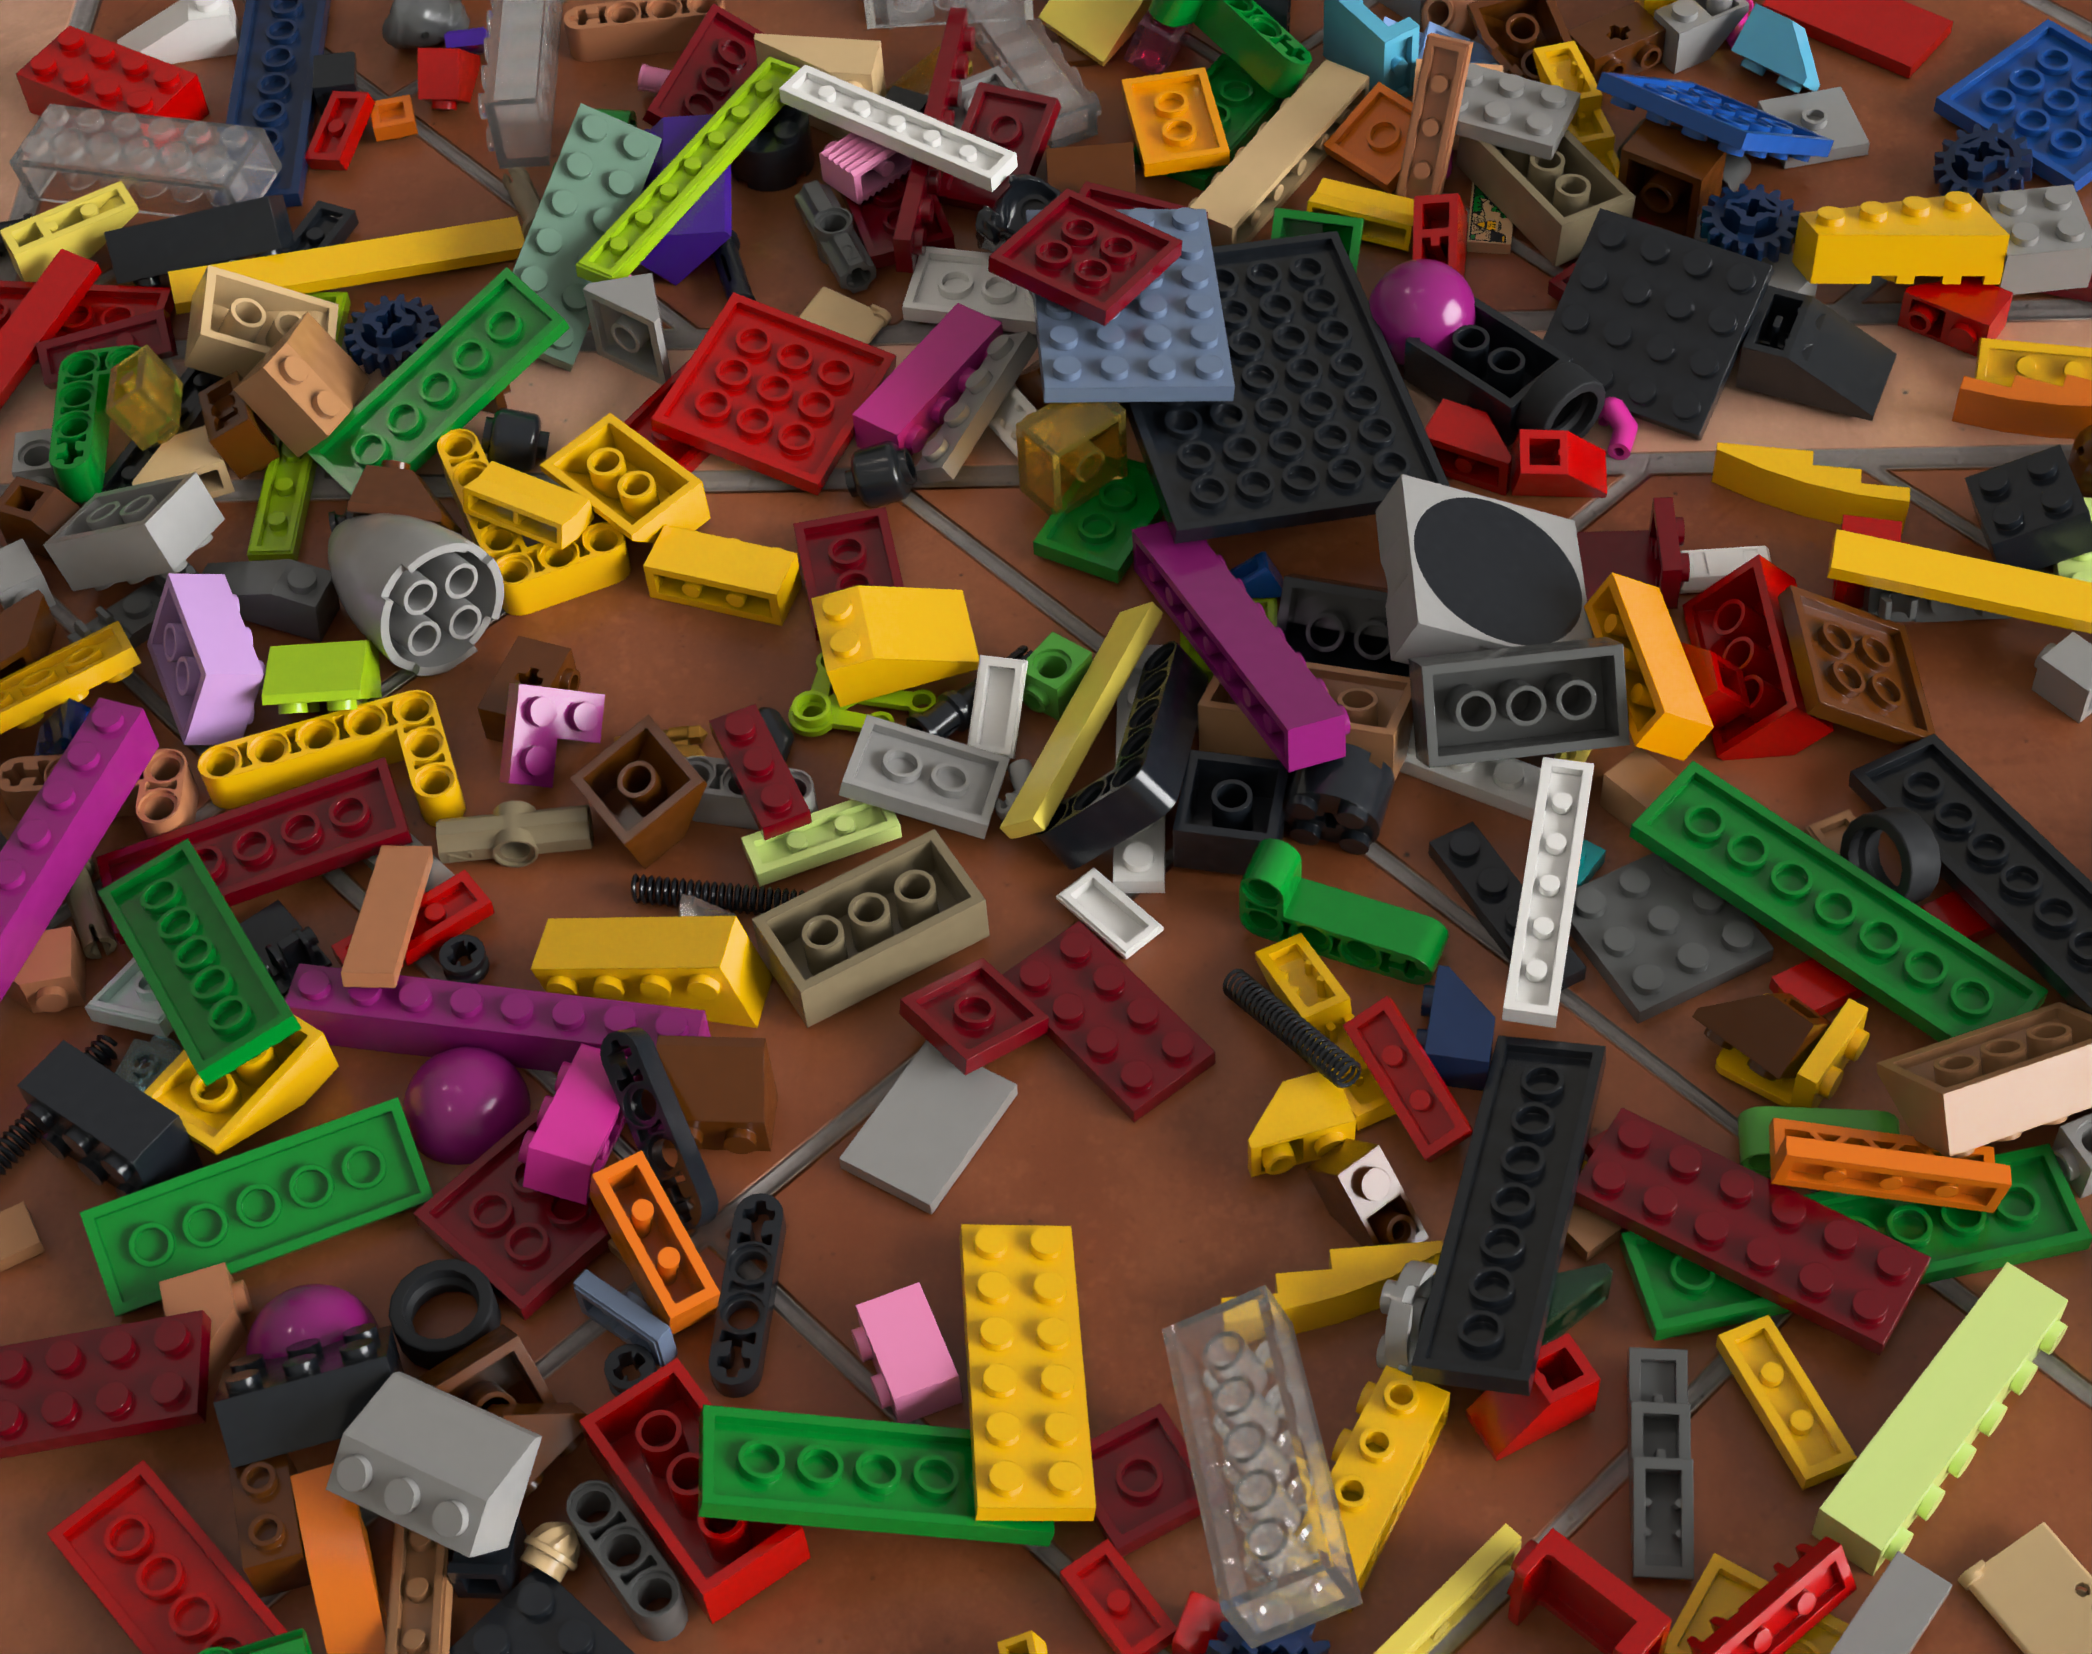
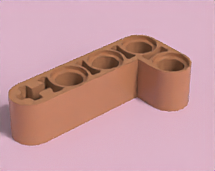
M621 0L573 7L564 14L563 18L570 54L575 60L591 62L682 51L686 48L712 4L715 3L726 10L725 0Z
M157 749L116 817L137 816L147 839L195 823L199 788L183 753L176 749ZM63 754L16 757L9 759L0 766V794L13 818L19 821L22 819Z

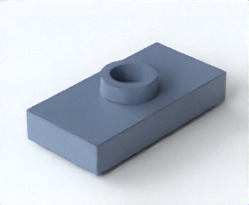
M587 1269L573 1282L582 1313L625 1343L646 1347L652 1353L654 1362L660 1367L665 1366L678 1354L670 1326L652 1315L650 1307L638 1295L630 1291L623 1295Z

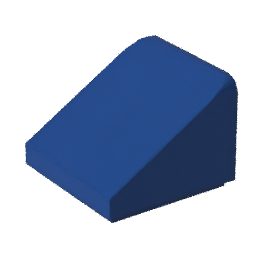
M1261 551L1229 570L1235 578L1242 580L1246 592L1251 598L1281 597L1284 580L1266 551Z

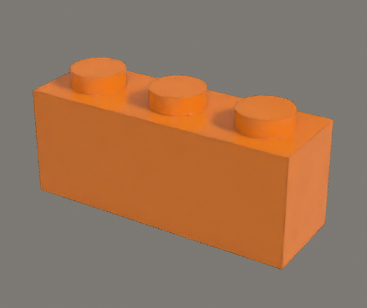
M642 1150L593 1173L589 1197L653 1315L670 1326L672 1335L716 1314L721 1293Z

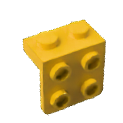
M1848 999L1797 1072L1796 1078H1777L1775 1081H1771L1758 1075L1747 1065L1750 1058L1735 1047L1732 1050L1722 1049L1716 1059V1071L1782 1107L1817 1108L1823 1098L1829 1100L1836 1092L1844 1075L1843 1069L1848 1061L1856 1062L1862 1054L1870 1037V1033L1863 1030L1869 1008Z

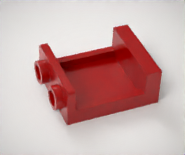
M1554 1528L1539 1543L1532 1539L1518 1552L1511 1564L1514 1578L1507 1590V1594L1511 1597L1508 1620L1513 1624L1519 1626L1536 1606L1541 1605L1603 1654H1664L1672 1619Z

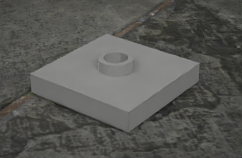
M1842 87L1758 101L1757 109L1834 140L1828 157L1810 156L1809 161L1804 162L1788 156L1787 160L1779 159L1784 169L1868 155L1870 142Z

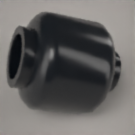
M500 408L495 412L493 418L486 417L481 447L484 453L488 454L489 463L494 461L521 472H529L534 468L536 458L546 459L550 432L541 431V419L535 413Z
M884 441L855 451L851 457V469L844 473L846 485L853 498L860 496L864 504L871 508L881 507L907 498L911 492V485L917 482L915 466L907 448L900 449L897 444L891 441Z

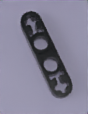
M638 1027L609 1033L601 1044L600 1056L638 1151L642 1150L685 1230H692L709 1224L715 1219L718 1212L719 1201L717 1193L653 1040L647 1032ZM630 1048L632 1055L626 1059L624 1051ZM642 1074L643 1080L635 1082L633 1076ZM644 1089L651 1092L656 1101V1112L653 1117L649 1116L642 1107L641 1096ZM665 1139L669 1140L676 1148L678 1156L675 1167H671L663 1157L662 1145ZM684 1175L686 1180L677 1183L675 1177ZM692 1197L695 1207L690 1210L687 1201Z
M764 1193L752 1194L744 1198L735 1210L709 1355V1371L712 1382L718 1392L730 1398L745 1397L759 1386L763 1375L786 1234V1221L779 1200L772 1195ZM766 1214L769 1220L764 1221L762 1224V1243L756 1242L752 1223L757 1222L759 1215ZM757 1259L767 1264L766 1272L755 1280L742 1279L737 1275L739 1267L748 1260ZM750 1308L759 1313L758 1321L748 1329L740 1330L729 1325L731 1315L739 1309ZM733 1346L741 1347L745 1368L739 1369L737 1377H728L726 1370L733 1367L735 1358Z

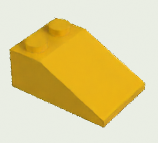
M857 585L811 598L826 672L840 707L978 669L979 654L962 590Z
M294 1015L302 1029L210 1085L206 1086L195 1070L186 1051L183 1050L144 1093L178 1114L190 1139L217 1156L304 1105L339 1065L324 1033Z

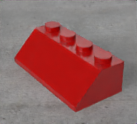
M1759 554L1682 605L1691 645L1711 650L1743 671L1751 709L1711 733L1716 756L1723 761L1793 756L1834 731L1832 722L1807 714L1796 668L1793 663V656L1778 596L1790 585L1797 587L1796 580Z

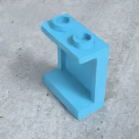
M1324 0L1323 56L1329 61L1370 76L1369 92L1380 82L1405 98L1413 95L1416 58L1418 59L1420 25L1411 17H1408L1391 26H1387L1363 4V0Z

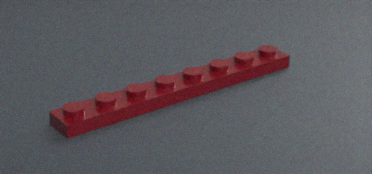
M950 7L924 111L925 115L955 127V112L953 108H960L962 99V84L960 80H966L968 76L969 59L966 53L973 52L975 45V27L968 26L967 8ZM912 159L893 236L896 272L914 273L918 255H925L927 245L925 225H932L934 217V200L932 195H939L941 188V170L915 159Z

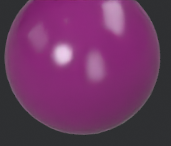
M1415 259L1393 267L1377 282L1368 301L1371 314L1382 331L1395 363L1403 367L1405 340L1408 337L1420 338V341L1451 360L1453 333L1462 326L1476 325L1475 299L1468 282L1457 270L1436 260Z
M463 1046L436 1054L416 1071L405 1092L403 1111L418 1151L428 1158L441 1163L464 1165L472 1164L525 1119L530 1113L531 1102L528 1087L520 1072L511 1062L491 1050Z
M326 1284L301 1285L277 1295L260 1311L248 1334L246 1356L261 1353L264 1355V1359L286 1357V1348L302 1340L318 1338L320 1339L321 1346L324 1347L342 1340V1333L352 1327L367 1323H375L377 1329L379 1327L367 1306L350 1292Z

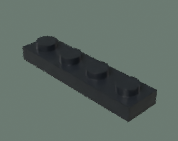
M1472 821L1430 841L1428 854L1511 961L1522 884ZM1569 944L1561 991L1584 980L1586 975V966Z

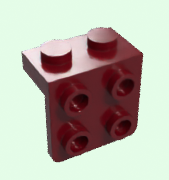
M1673 497L1653 498L1649 530L1577 533L1587 602L1613 572L1658 587L1667 609H1677L1681 582L1689 581L1690 560L1688 553H1680V546L1684 545L1685 525L1683 517H1675Z

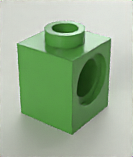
M1052 631L1026 659L1028 660L1023 702L1031 710L1038 713L1043 712L1059 721L1093 660L1091 651Z

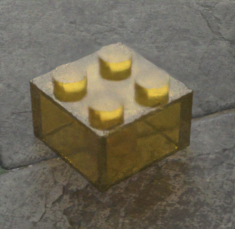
M1117 402L1049 403L1040 410L1028 414L1022 421L1016 424L1020 490L1049 516L1051 514L1057 516L1063 511L1066 515L1098 495L1100 488L1114 479H1123L1128 476L1126 410Z

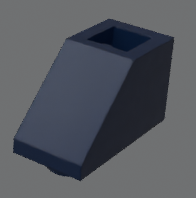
M1438 965L1435 986L1425 984L1423 991L1421 1016L1430 1017L1428 1030L1418 1028L1416 1038L1446 1086L1484 1091L1490 1068L1496 1018L1449 966Z

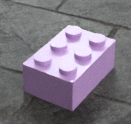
M168 573L147 646L184 745H218L243 738L247 725H250L254 719V703L258 691L263 689L266 668L264 662L258 660L253 648L251 629L245 627L240 615L238 596L232 594L225 574Z

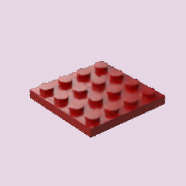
M733 292L652 416L651 429L818 496L855 435L852 414L894 371L897 355Z

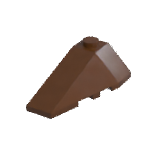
M1478 0L1467 5V11L1481 44L1500 65H1503L1504 70L1508 74H1515L1522 78L1540 82L1533 57V48L1572 41L1555 0Z

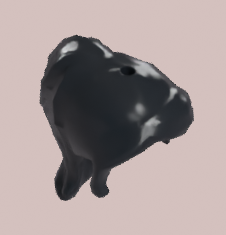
M1028 174L1011 175L1009 177V184L1011 186L996 200L994 207L984 206L978 212L975 223L978 249H986L992 253L996 251L1025 225L1026 210L1044 209L1061 192L1041 178Z

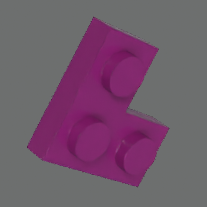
M509 683L499 782L553 788L557 739L600 743L605 694Z

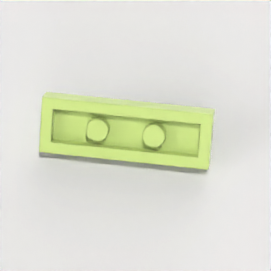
M851 799L811 813L812 823L768 840H764L761 832L758 831L741 837V841L759 887L901 838L902 832L895 812Z

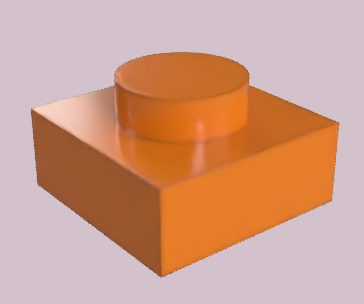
M410 94L375 101L371 120L376 142L400 139L405 136L418 134Z

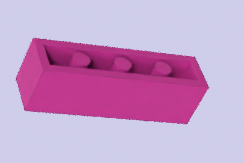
M957 303L852 414L857 447L862 449L884 441H891L897 444L900 449L907 448L911 456L914 453L920 452L925 446L927 439L945 422L944 415L948 409L960 399L966 389L967 379L973 372L979 369L988 355V346L994 339L1003 335L1002 322Z

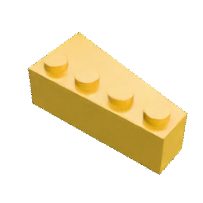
M1952 191L1948 192L1945 196L1930 198L1910 196L1904 198L1903 201L1888 203L1868 201L1860 206L1846 208L1825 206L1819 208L1818 211L1799 213L1792 263L1810 284H1870L1872 276H1879L1887 281L1895 282V284H1914L1915 276L1940 277L1941 284H1961L1962 276H1982L1983 285H2000L2010 235L1969 193Z
M736 916L548 918L531 966V971L546 992L705 1010L707 1021L758 1028L772 981L771 973Z

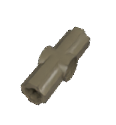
M511 800L496 806L493 814L439 819L436 822L438 855L443 864L495 859L496 862L503 866L519 868L533 863L537 859L538 854L592 849V846H594L592 814L589 805L536 810L530 803Z

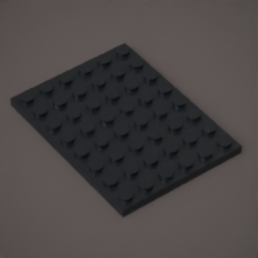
M1337 231L1212 247L1235 384L1233 401L1122 402L1175 544L1375 515V511L1401 474L1450 487L1382 331L1371 314L1370 304Z

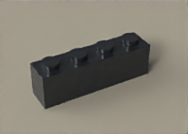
M283 195L260 197L104 232L117 284L133 282L134 286L146 287L161 285L159 276L168 275L169 271L238 261L251 256H256L257 258L282 254L283 249L296 247Z

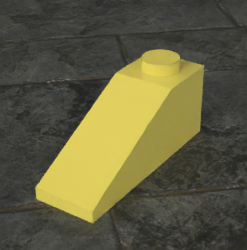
M119 181L1 229L0 234L21 280L37 282L60 249L90 259L106 244L104 232L121 229L139 212V209L123 182Z

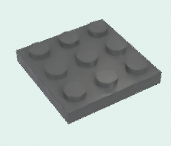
M1654 852L1576 888L1570 935L1637 1024L1772 961L1774 948L1747 914Z

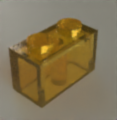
M146 344L111 368L105 412L142 451L156 442L163 444L169 441L179 430L183 382Z

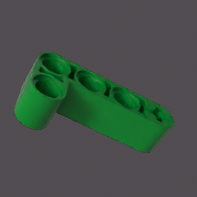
M1152 0L1149 12L1152 17L1166 26L1180 27L1194 23L1256 82L1276 97L1283 99L1291 97L1297 91L1311 64L1312 56L1310 52L1254 0Z
M122 345L78 351L66 356L59 366L49 462L61 492L75 503L87 502L96 493L102 492L111 409L144 404L156 395L157 385L145 351L141 347Z
M1272 838L1259 842L1239 885V918L1245 929L1256 936L1274 942H1280L1302 933L1319 956L1411 984L1421 985L1431 981L1449 938L1448 930L1441 922L1424 914L1301 878L1302 860L1294 847L1284 841Z

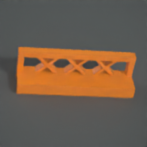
M1773 1118L1769 1125L1771 1184L1988 1213L1995 1212L2012 1186L2010 1165L1995 1163L1994 1147L1980 1146L1975 1148L1971 1155L1952 1158L1945 1157L1940 1152L1916 1141L1914 1136Z

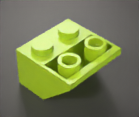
M371 640L270 646L261 695L262 705H278V714L320 712L319 702H327V711L354 710L357 709V705L367 703L368 699L382 698L379 651L374 647Z

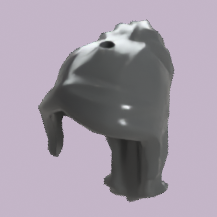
M394 0L390 14L383 23L382 35L384 40L395 49L407 48L418 50V48L436 46L441 42L445 43L444 34L446 32L468 29L470 19L461 0Z

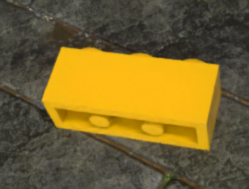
M668 525L663 526L643 565L651 598L779 626L783 625L802 586L798 557L795 552Z

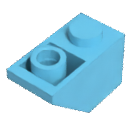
M1756 3L1731 51L1744 58L1740 66L1762 77L1766 70L1780 76L1776 83L1797 94L1800 93L1802 87L1811 91H1817L1820 87V82L1805 28L1793 20Z

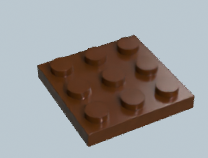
M1792 585L1787 587L1778 596L1807 714L1902 746H1908L1932 734L1936 735L1905 625L1891 620H1884L1877 615Z

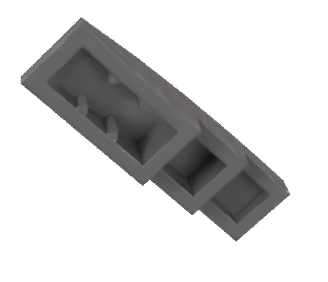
M1629 1347L1627 1350V1418L1632 1578L1693 1581L1694 1463L1693 1459H1691V1404L1688 1403V1350Z

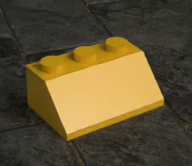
M612 413L607 414L540 464L541 471L560 486L590 498L592 510L635 542L655 543L664 525L696 530L711 519L702 481Z

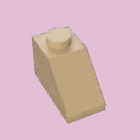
M206 426L167 437L132 481L133 486L197 472L212 499L235 492L224 459L209 442Z

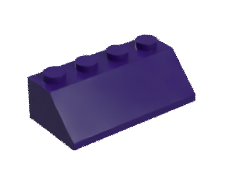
M715 114L663 117L651 129L644 130L663 139L642 192ZM731 164L640 263L642 266L677 286L732 236Z

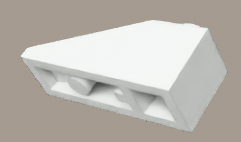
M179 0L119 38L117 44L169 64L237 54L241 29L232 0Z

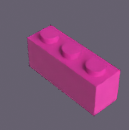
M581 1043L572 1063L566 1061L562 1063L555 1082L554 1090L556 1094L554 1097L545 1096L537 1117L538 1129L536 1132L528 1130L520 1147L518 1161L526 1164L523 1187L586 1205L590 1194L591 1176L593 1173L604 1168L626 1123L603 1067L600 1048ZM641 1075L633 1076L634 1081H640Z

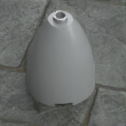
M378 513L360 515L344 520L334 528L329 537V569L334 587L344 609L366 639L371 640L374 647L402 669L412 671L419 676H431L450 671L478 651L474 644L483 635L491 619H499L504 599V583L498 564L481 547L450 529L412 516Z

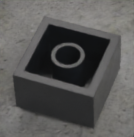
M2060 444L1965 478L1976 518L1994 562L2036 571L2092 551V521L2090 513Z
M1190 750L1173 826L1174 867L1244 875L1259 842L1270 838L1283 840L1286 824L1284 799L1290 772L1287 771L1280 760Z

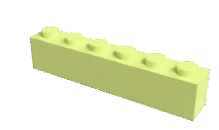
M2007 1262L1821 1505L1811 1534L1820 1541L1827 1536L1840 1543L1846 1558L1872 1576L1885 1559L1891 1562L1898 1551L1904 1553L1914 1535L1907 1529L1917 1516L1925 1521L1931 1517L1946 1492L1939 1486L1949 1473L1956 1478L1962 1475L1977 1451L1971 1443L1980 1431L1988 1437L1994 1432L2008 1409L2007 1406L2002 1404L2003 1400L2010 1391L2017 1395L2022 1394L2038 1369V1366L2032 1363V1361L2041 1350L2050 1355L2063 1338L2068 1326L2060 1320L2069 1300Z

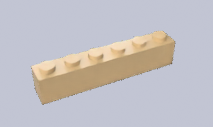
M1325 59L1313 73H1309L1305 77L1300 88L1291 97H1287L1282 102L1276 114L1268 122L1262 123L1253 139L1245 147L1243 146L1238 149L1229 165L1222 172L1216 173L1206 190L1199 197L1193 198L1188 205L1190 208L1206 209V212H1208V226L1212 247L1246 243L1254 238L1272 218L1275 208H1281L1328 155L1323 144L1369 93L1370 76Z

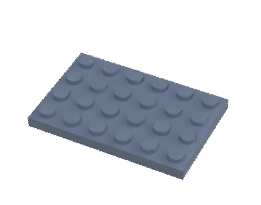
M1187 207L1179 209H1114L1183 242L1181 256L1105 326L1032 292L1044 403L1233 401L1235 384L1206 209ZM1026 210L1025 224L1041 210Z

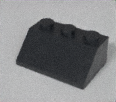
M1295 573L1284 576L1276 627L1281 628L1287 643L1295 653L1300 652L1305 662L1410 677L1409 665L1392 661L1390 656L1385 608L1388 588Z

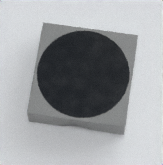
M1400 475L1375 511L1380 560L1388 586L1385 608L1392 661L1409 665L1408 658L1593 638L1591 625L1584 609L1587 597L1575 520L1416 477Z

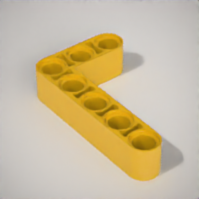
M468 429L450 430L439 438L437 450L446 482L473 543L494 558L501 570L504 583L502 609L506 613L515 616L528 615L625 580L630 574L631 563L625 536L608 522L588 526L578 539L563 550H559L541 542L526 547L522 535L464 513L463 487L477 478L489 462L477 436Z
M422 690L406 691L357 705V709L339 710L221 743L208 748L201 754L198 760L197 768L212 803L223 809L242 807L385 757L388 765L405 760L411 785L421 815L426 823L436 827V822L439 819L463 817L466 811L465 800L435 699L431 694Z

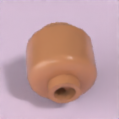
M1426 0L1421 11L1423 30L1425 31L1429 22H1433L1474 40L1478 34L1467 11V5L1478 0Z

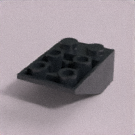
M1768 285L1742 346L1736 387L1872 421L1897 354L1815 297Z

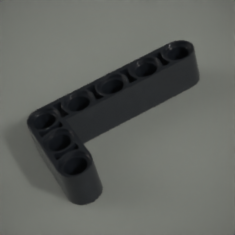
M1175 641L1163 644L1144 664L1115 768L1061 801L1046 830L1035 833L1069 870L1081 867L1158 821L1171 810L1179 797L1198 723V703L1206 690L1208 675Z

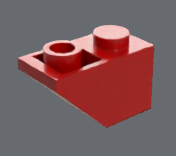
M1972 276L1962 277L1961 284H1941L1938 281L1908 286L1904 292L1897 325L1977 357L1979 338L1996 339L2005 327L2013 292L1995 285H1983L1982 280Z
M1519 429L1511 449L1512 496L1606 498L1605 450L1567 430Z
M1681 642L1714 726L1707 734L1708 736L1751 709L1743 671L1711 650Z
M1567 1333L1541 1346L1530 1396L1486 1390L1466 1409L1465 1416L1495 1461H1498L1594 1412L1600 1377L1571 1335Z

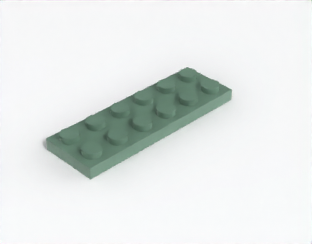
M582 103L579 105L512 271L559 313L570 328L538 357V359L571 372L590 324L583 288L592 282L577 277L575 265L639 197L663 139Z

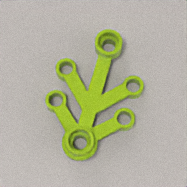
M821 652L816 658L817 673L811 690L802 692L793 700L788 712V718L791 728L796 733L806 737L824 735L832 728L861 732L865 718L869 714L846 710L856 704L908 711L910 716L915 712L922 714L935 705L937 700L934 693L929 690L920 689L914 692L901 690L840 707L835 693L831 695L832 685L827 675ZM920 704H927V705H929V706H927V707H925V708H917V707H916V706H918V705H920ZM877 711L871 714V716L895 723L893 716L888 712Z

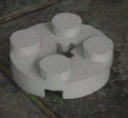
M1412 1260L1405 1264L1398 1281L1386 1280L1380 1297V1311L1388 1315L1385 1334L1382 1335L1377 1348L1376 1362L1379 1368L1384 1369L1388 1365L1412 1376L1411 1364L1437 1264Z

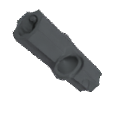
M818 180L803 184L801 191L794 196L795 205L817 244L819 259L829 265L841 289L851 290L852 293L866 290L870 282L877 277L874 263L854 230L851 213L841 207L829 185H823Z

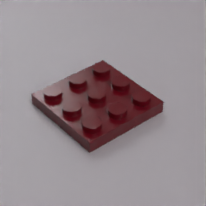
M1067 188L989 256L988 272L1105 326L1181 256L1183 241Z
M537 1109L413 1213L417 1224L458 1260L475 1265L489 1279L493 1292L524 1320L528 1319L609 1247L607 1242L611 1239L590 1197L586 1205L523 1187L526 1164L518 1161L519 1151L528 1130L536 1132L538 1129L537 1117L539 1111Z

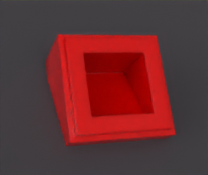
M1191 1590L1172 1641V1654H1205L1210 1639L1219 1640L1216 1635L1220 1623L1225 1620L1236 1627L1238 1614L1209 1597Z

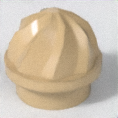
M565 1522L543 1523L530 1535H527L523 1541L528 1546L520 1560L534 1569L538 1568L559 1583H561L568 1570L574 1572L578 1566L580 1543L572 1526Z

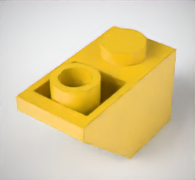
M1319 1071L1282 1081L1248 1139V1170L1251 1177L1266 1173L1272 1175L1284 1173L1295 1165L1321 1158L1345 1139L1355 1140L1356 1119L1343 1088L1336 1087Z

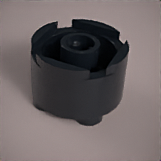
M785 104L731 163L733 177L738 182L739 178L748 182V188L761 192L788 189L797 184L796 178L805 171L807 177L812 171L815 161L808 114Z
M1346 743V757L1292 771L1284 799L1285 821L1291 827V838L1305 845H1316L1319 843V840L1339 843V846L1348 853L1355 855L1366 854L1370 844L1379 837L1393 790L1395 777L1391 768L1383 761L1382 768L1380 769L1369 762L1370 752Z

